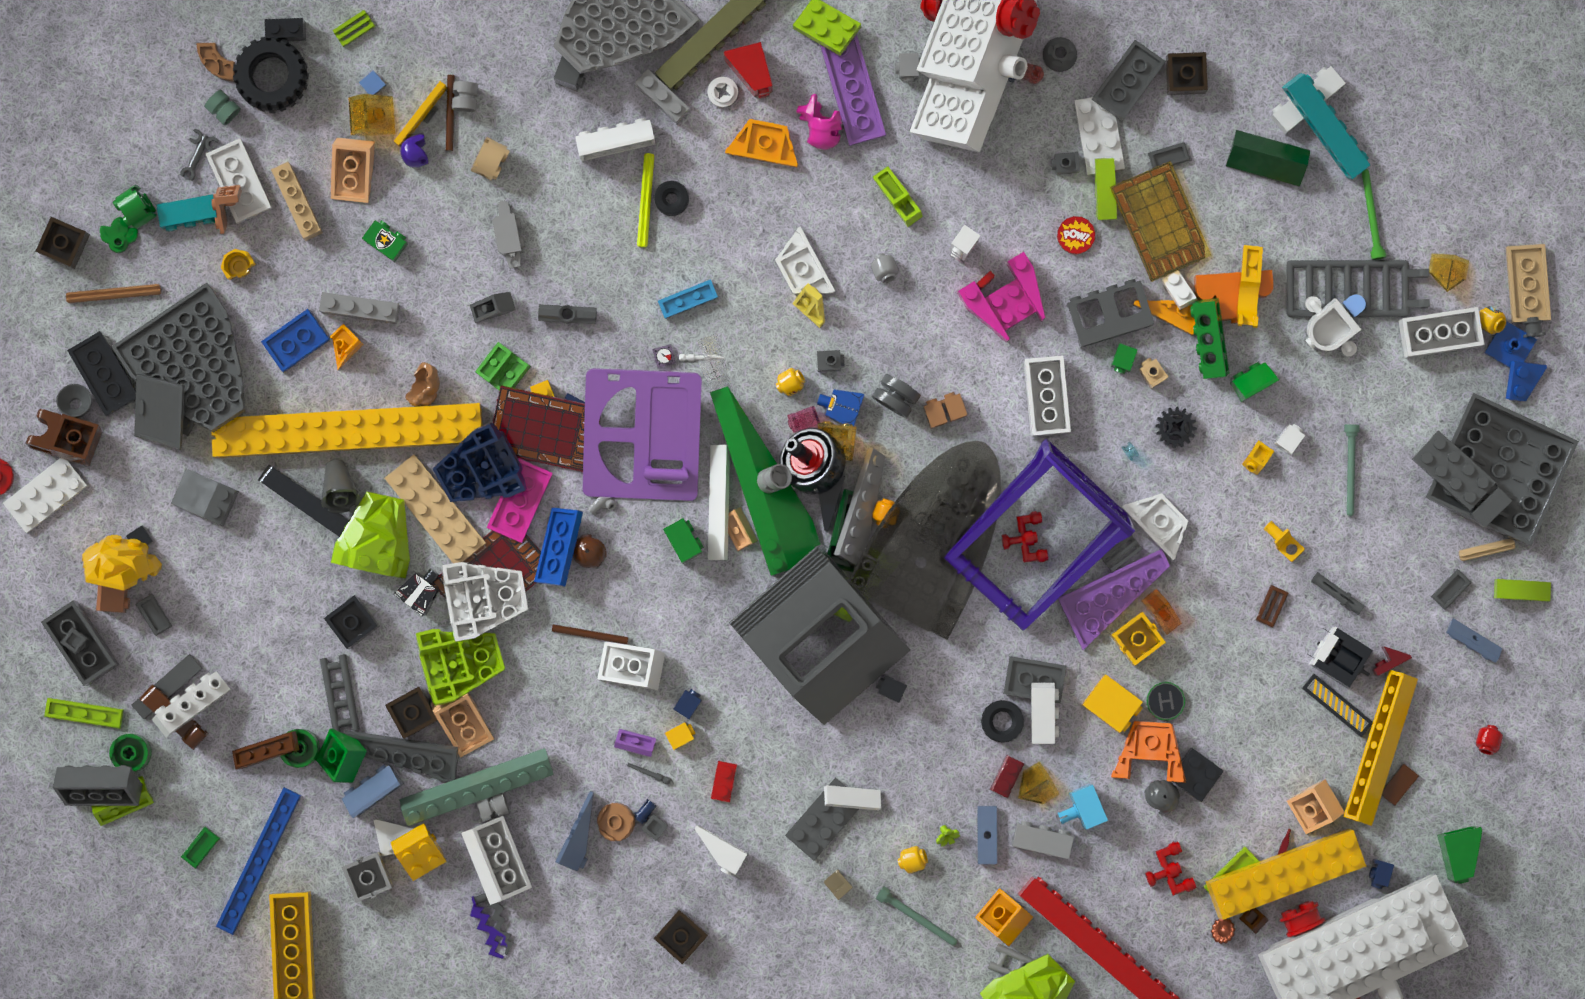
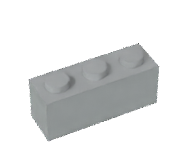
M649 69L635 82V86L676 125L690 112V108Z
M1021 821V824L1016 823L1011 846L1069 859L1074 836L1070 835V831L1059 829V832L1051 831L1052 827L1040 825V828L1032 827L1033 823Z

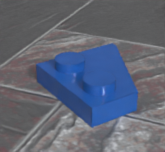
M1511 361L1506 399L1527 401L1547 369V365Z

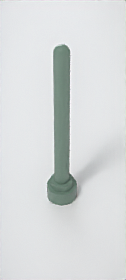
M1345 424L1344 432L1348 436L1347 515L1351 517L1354 515L1355 446L1356 436L1360 433V425Z
M882 887L875 898L881 903L888 902L950 945L954 946L957 944V940L894 898L888 888Z

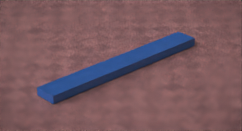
M283 787L216 925L217 928L234 935L302 795Z

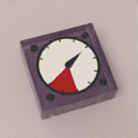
M671 344L652 349L657 368L676 363Z

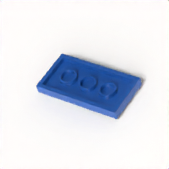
M561 508L551 509L534 582L566 586L583 512Z

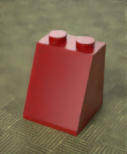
M761 42L724 51L725 62L754 97L758 96L761 99L770 96L769 93L773 92V86Z

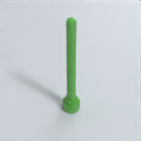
M1365 169L1362 172V179L1373 242L1370 254L1371 260H1377L1387 256L1386 250L1383 249L1380 243L1369 170Z

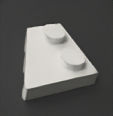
M378 819L374 820L381 856L394 854L390 842L414 828Z

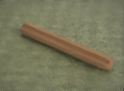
M159 284L67 292L66 301L68 303L160 295L161 286Z

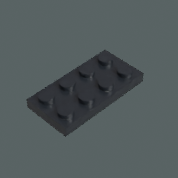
M101 331L67 350L106 417L136 400L134 386Z

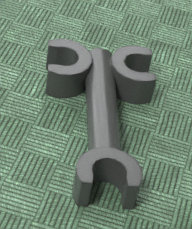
M198 129L193 130L195 133H198V139L189 138L190 142L198 144L188 167L183 168L180 172L182 177H184L186 172H191L189 178L191 181L195 179L194 170L205 146L209 151H213L215 149L209 146L210 142H219L216 137L203 135Z

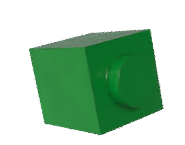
M1119 343L1111 364L1114 371L1120 374L1129 373L1138 349Z

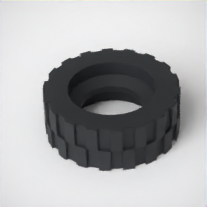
M1006 700L995 701L988 705L982 713V729L986 736L993 741L1001 743L1010 742L1021 733L1024 726V717L1016 704ZM999 712L1008 713L1012 719L1010 728L1005 731H999L993 725V718Z

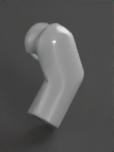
M600 496L587 509L594 515L600 508L614 510L616 503L611 497Z

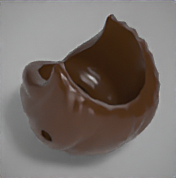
M588 533L577 538L573 553L575 562L584 568H596L602 565L607 557L605 545L600 540L592 538V535Z

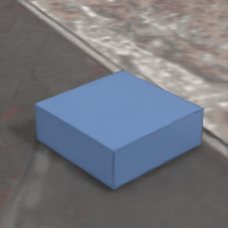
M374 70L359 82L371 98L386 86Z

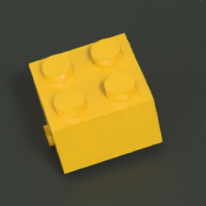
M1143 612L1137 614L1110 635L1133 666L1166 643L1158 633L1156 625L1151 623Z
M424 823L390 842L395 856L412 881L446 862L442 849L436 842L435 835L430 833Z

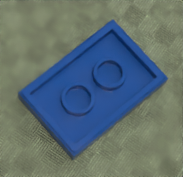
M306 309L262 340L261 343L284 373L330 341V339L310 310Z

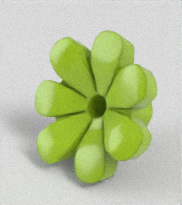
M946 825L940 827L942 834L938 836L936 843L941 844V847L946 846L947 843L951 845L955 843L954 839L960 837V832L957 829H948Z

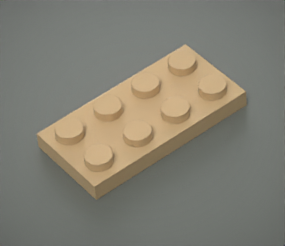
M1545 244L1507 246L1506 260L1511 323L1526 322L1529 317H1539V320L1550 321L1551 312Z

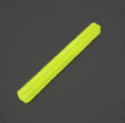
M652 153L644 154L638 247L648 246L654 154Z

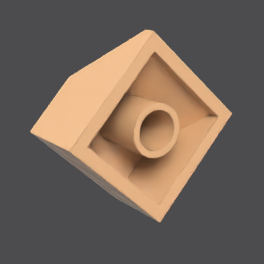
M1326 779L1287 800L1305 834L1335 821L1345 813Z

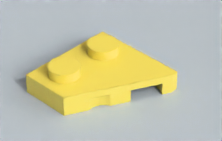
M808 283L792 304L820 328L825 323L823 297L815 287Z

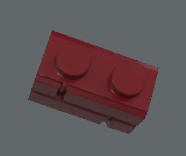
M1006 755L989 790L1008 798L1024 763Z

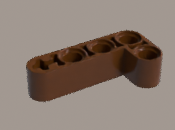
M154 684L139 698L153 712L163 705L166 708L171 704V699ZM194 719L175 731L182 737V741L193 750L209 734L206 730H202V726Z

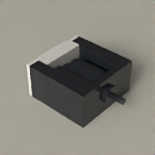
M1332 627L1330 631H1327L1329 633L1324 637L1323 641L1317 642L1318 649L1309 665L1339 684L1350 688L1360 673L1366 676L1370 675L1369 672L1364 670V664L1373 650L1339 628ZM1339 640L1341 641L1339 643L1341 647L1337 650L1334 648V645ZM1329 655L1332 657V660L1326 664L1324 661Z

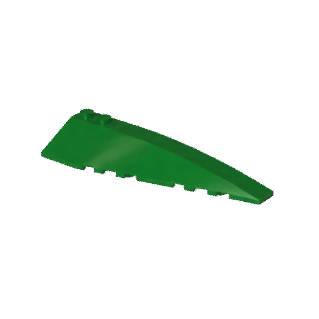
M729 387L712 391L710 395L770 575L790 570L816 546L821 544L814 522L791 485L769 494L759 488L757 483L758 474L777 463Z

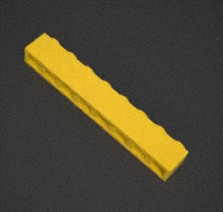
M1389 670L1343 817L1372 826L1416 688L1417 678Z

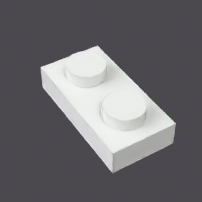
M1178 270L1161 277L1162 284L1180 310L1197 301L1196 296Z

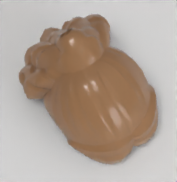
M422 362L414 372L416 381L405 396L406 400L415 407L420 405L428 406L434 402L440 386L436 367Z

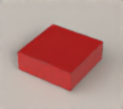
M991 271L976 283L980 290L994 279L995 275Z

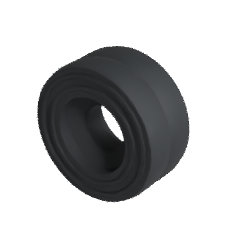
M671 180L663 182L658 186L655 191L654 200L657 209L667 216H676L687 208L689 195L683 184ZM670 193H674L677 196V201L673 204L666 201V196Z

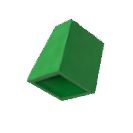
M1471 826L1437 834L1448 880L1458 884L1469 882V878L1474 877L1482 827Z

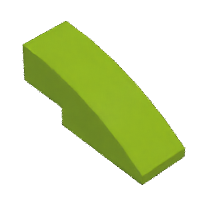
M1114 158L1095 159L1096 217L1098 220L1117 219V201L1112 187L1116 185Z
M888 166L873 176L874 181L907 227L923 217L921 210Z
M1494 579V599L1550 602L1551 582Z

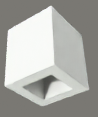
M1289 424L1274 444L1291 455L1305 435L1299 426Z

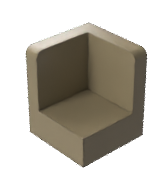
M838 869L824 881V884L838 900L853 888Z

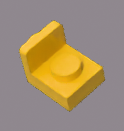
M1258 440L1242 465L1248 471L1258 475L1274 453V450Z

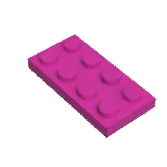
M518 458L522 465L521 473L525 479L527 489L508 498L500 496L486 528L522 544L553 473Z

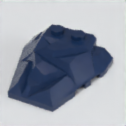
M492 422L474 429L433 467V471L450 502L470 501L483 497L485 499H492L495 496L508 498L527 489L525 479L521 473L522 465L505 433L499 431Z

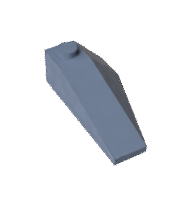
M592 791L589 792L578 818L571 828L570 835L555 861L575 871H578L579 868L583 869L588 860L585 855L587 853L594 792Z

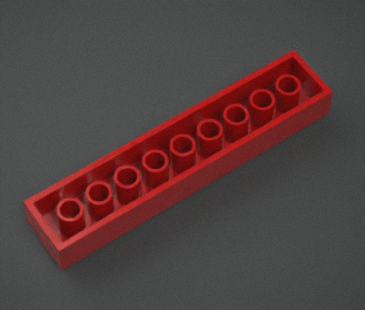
M1032 876L1018 892L1020 897L1138 999H1180L1171 990L1167 993L1164 990L1166 986L1157 978L1152 980L1150 978L1151 973L1142 965L1138 968L1135 965L1137 961L1127 952L1123 955L1120 952L1122 948L1113 940L1108 942L1105 939L1107 935L1098 927L1094 930L1091 927L1092 922L1083 914L1079 917L1076 914L1078 910L1069 902L1064 904L1061 901L1063 897L1054 889L1050 892L1046 888L1048 884L1039 876L1036 879Z

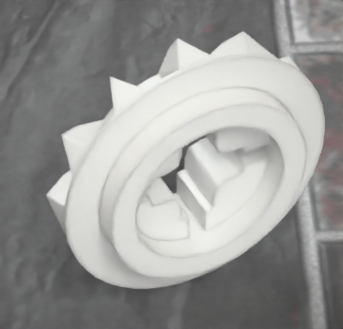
M718 77L708 86L709 100L715 106L724 108L732 105L737 99V85L728 77ZM727 85L726 92L728 95H723L719 99L720 93L717 89H723Z

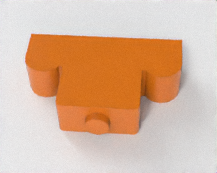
M1272 270L1261 271L1258 298H1265L1273 291ZM1241 272L1195 275L1194 277L1196 298L1198 300L1212 299L1213 297L1219 298L1222 321L1231 320V324L1238 323L1237 310Z

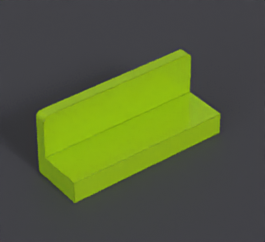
M143 776L138 777L143 785L139 806H91L93 815L100 826L154 803Z

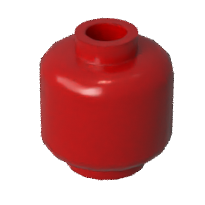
M1487 725V727L1479 729L1475 745L1481 753L1493 755L1500 750L1503 734L1498 730V727Z

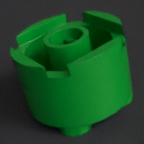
M136 184L115 198L116 200L113 201V205L118 211L121 210L124 215L123 220L128 227L132 225L134 229H139L157 217V214L154 213L156 209L145 193L141 194L139 192L141 188Z
M306 729L288 731H296L298 745H303V752H293L280 756L283 762L295 768L306 767L315 762L320 752V743L315 734Z
M139 734L119 736L112 742L109 750V757L115 767L126 765L131 767L134 772L144 769L152 756L150 743ZM132 749V752H134V756L130 757V755L127 754V750Z

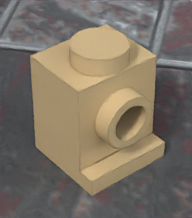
M1148 358L1141 363L1142 367L1139 371L1150 389L1169 378L1157 359L1151 360V358ZM1151 368L1156 369L1157 372L1155 375H1152L1150 373Z

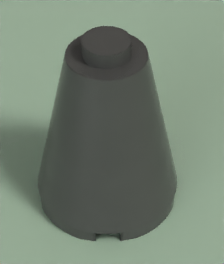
M332 459L325 466L321 504L323 508H328V511L331 513L348 512L350 507L358 506L360 495L345 463L339 459Z

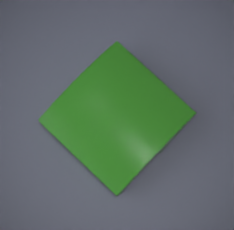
M497 342L475 373L500 391L501 385L515 388L531 366Z

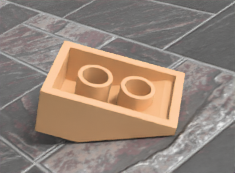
M336 138L332 144L331 199L369 202L374 164V141Z
M469 692L454 702L437 706L433 702L431 703L433 713L453 746L458 747L460 758L494 740Z

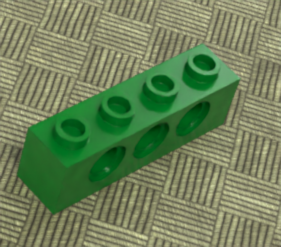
M1219 298L1197 300L1192 303L1193 306H1191L1190 310L1192 318L1195 319L1193 331L1198 339L1196 351L1201 359V363H1199L1200 374H1203V379L1225 377L1230 373ZM1204 315L1210 318V324L1203 322L1202 318ZM1206 334L1213 337V343L1206 341ZM1209 353L1216 356V362L1209 360Z

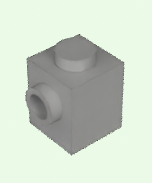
M899 53V63H895V74H899V79H903V82H915V79H918V53Z

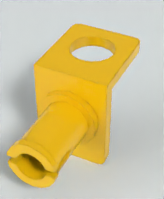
M1273 521L1265 526L1264 530L1275 539L1276 548L1290 562H1293L1305 550L1291 536L1288 528L1283 532ZM1291 544L1297 547V552L1292 555L1286 552L1287 546Z

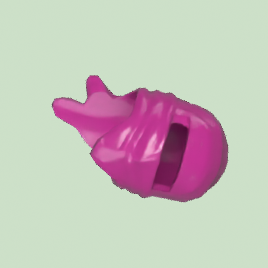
M813 94L809 103L804 106H798L796 112L801 114L800 120L808 122L809 137L807 143L818 149L828 150L840 142L839 130H842V117L839 111H834L831 118L822 116L820 113L822 105L820 102H817V94Z

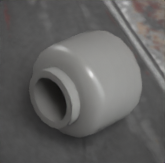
M884 253L878 254L871 263V269L876 280L882 281V283L893 281L899 271L894 258Z

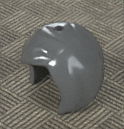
M1167 780L1152 781L1144 791L1147 803L1154 809L1160 810L1159 814L1167 815L1174 811L1179 804V790L1172 782Z

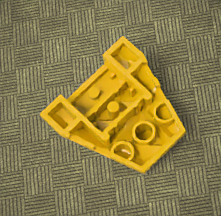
M119 535L106 536L99 543L88 547L82 554L86 583L123 591L137 585V581L140 578L142 581H145L148 575L156 576L161 570L162 563L155 555L148 554L149 547L146 543H142L138 539H123Z

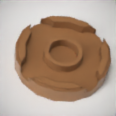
M611 803L604 806L597 817L599 832L605 839L610 841H622L628 838L635 827V817L632 810L622 803Z

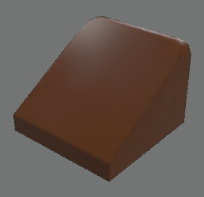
M1256 908L1244 912L1239 918L1255 934L1269 921Z

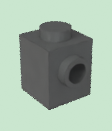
M840 350L817 351L818 372L841 371V366H845L844 355H840Z

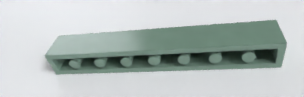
M543 748L399 799L401 811L407 826L552 776L554 775L546 749Z

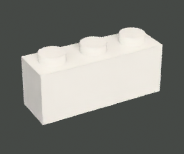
M964 225L949 248L950 256L957 261L961 259L965 261L978 243L980 235Z
M1031 683L1032 744H1055V737H1059V726H1055V719H1059V707H1055V700H1059V689H1055V683Z

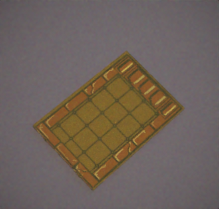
M1171 161L1110 187L1151 282L1211 256Z

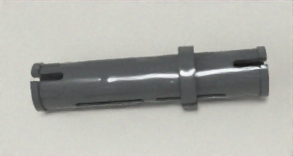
M1319 572L1311 580L1312 583L1338 600L1340 605H1345L1357 615L1365 607L1364 604L1353 598L1351 593H1346Z

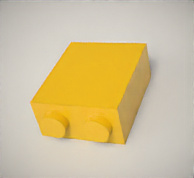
M1104 674L1082 706L1120 733L1121 731L1125 732L1131 725L1129 720L1133 715L1137 716L1143 708L1140 705L1143 702Z

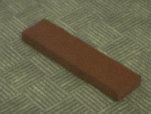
M296 731L233 750L235 770L299 751Z

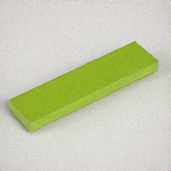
M47 698L44 717L121 729L124 709Z

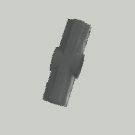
M539 304L538 321L562 322L566 324H596L597 308ZM565 310L573 312L570 319L563 318L562 314Z

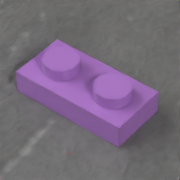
M619 729L614 747L651 757L656 738Z

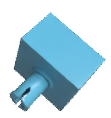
M1092 784L1069 792L1073 807L1057 813L1059 818L1067 815L1060 819L1062 824L1078 817L1083 828L1086 830L1108 821Z

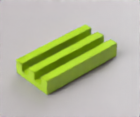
M363 10L332 31L342 46L345 47L374 28L375 25L365 10ZM363 16L365 17L363 20H361L360 22H358L357 24H355L354 26H352L351 28H349L348 30L339 35L340 31H342L352 23L356 22ZM365 23H369L368 26L364 27L363 29H361L360 31H358L357 33L343 41L342 38H344L351 32L355 31Z

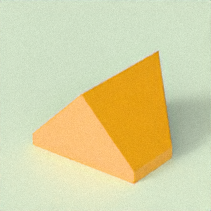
M344 324L330 336L333 340L337 370L364 345Z

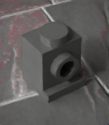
M1079 153L1055 154L1054 159H1051L1052 170H1055L1056 175L1079 173ZM1062 160H1068L1069 165L1064 166Z

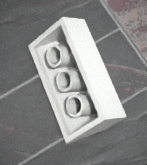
M646 118L637 119L635 123L629 125L627 122L619 123L616 125V128L601 127L597 129L598 132L590 133V131L580 132L579 136H576L581 162L656 145L651 122L646 120Z

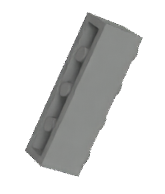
M326 292L321 294L319 311L324 314L397 324L400 305L394 302Z

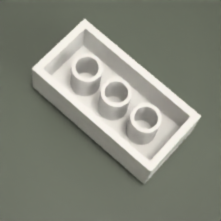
M1478 307L1403 318L1398 321L1404 358L1471 349L1484 345Z
M1063 356L1025 359L1024 372L1031 437L1069 434L1071 429Z
M503 816L461 833L490 905L532 888Z

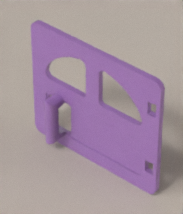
M592 368L587 371L583 455V493L586 496L692 501L697 497L702 378L698 373ZM608 374L620 375L619 381L608 380ZM668 377H680L679 383H668ZM633 387L636 390L635 426L633 428L601 426L599 423L600 416L608 401L620 390ZM600 442H632L634 444L632 482H623L609 471L600 454L598 446ZM653 459L679 460L683 462V467L681 469L652 468L651 461ZM651 480L682 481V483H652Z

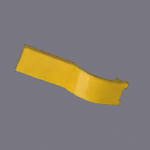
M1243 246L1237 310L1238 326L1252 325L1253 328L1258 327L1257 304L1261 283L1263 247Z

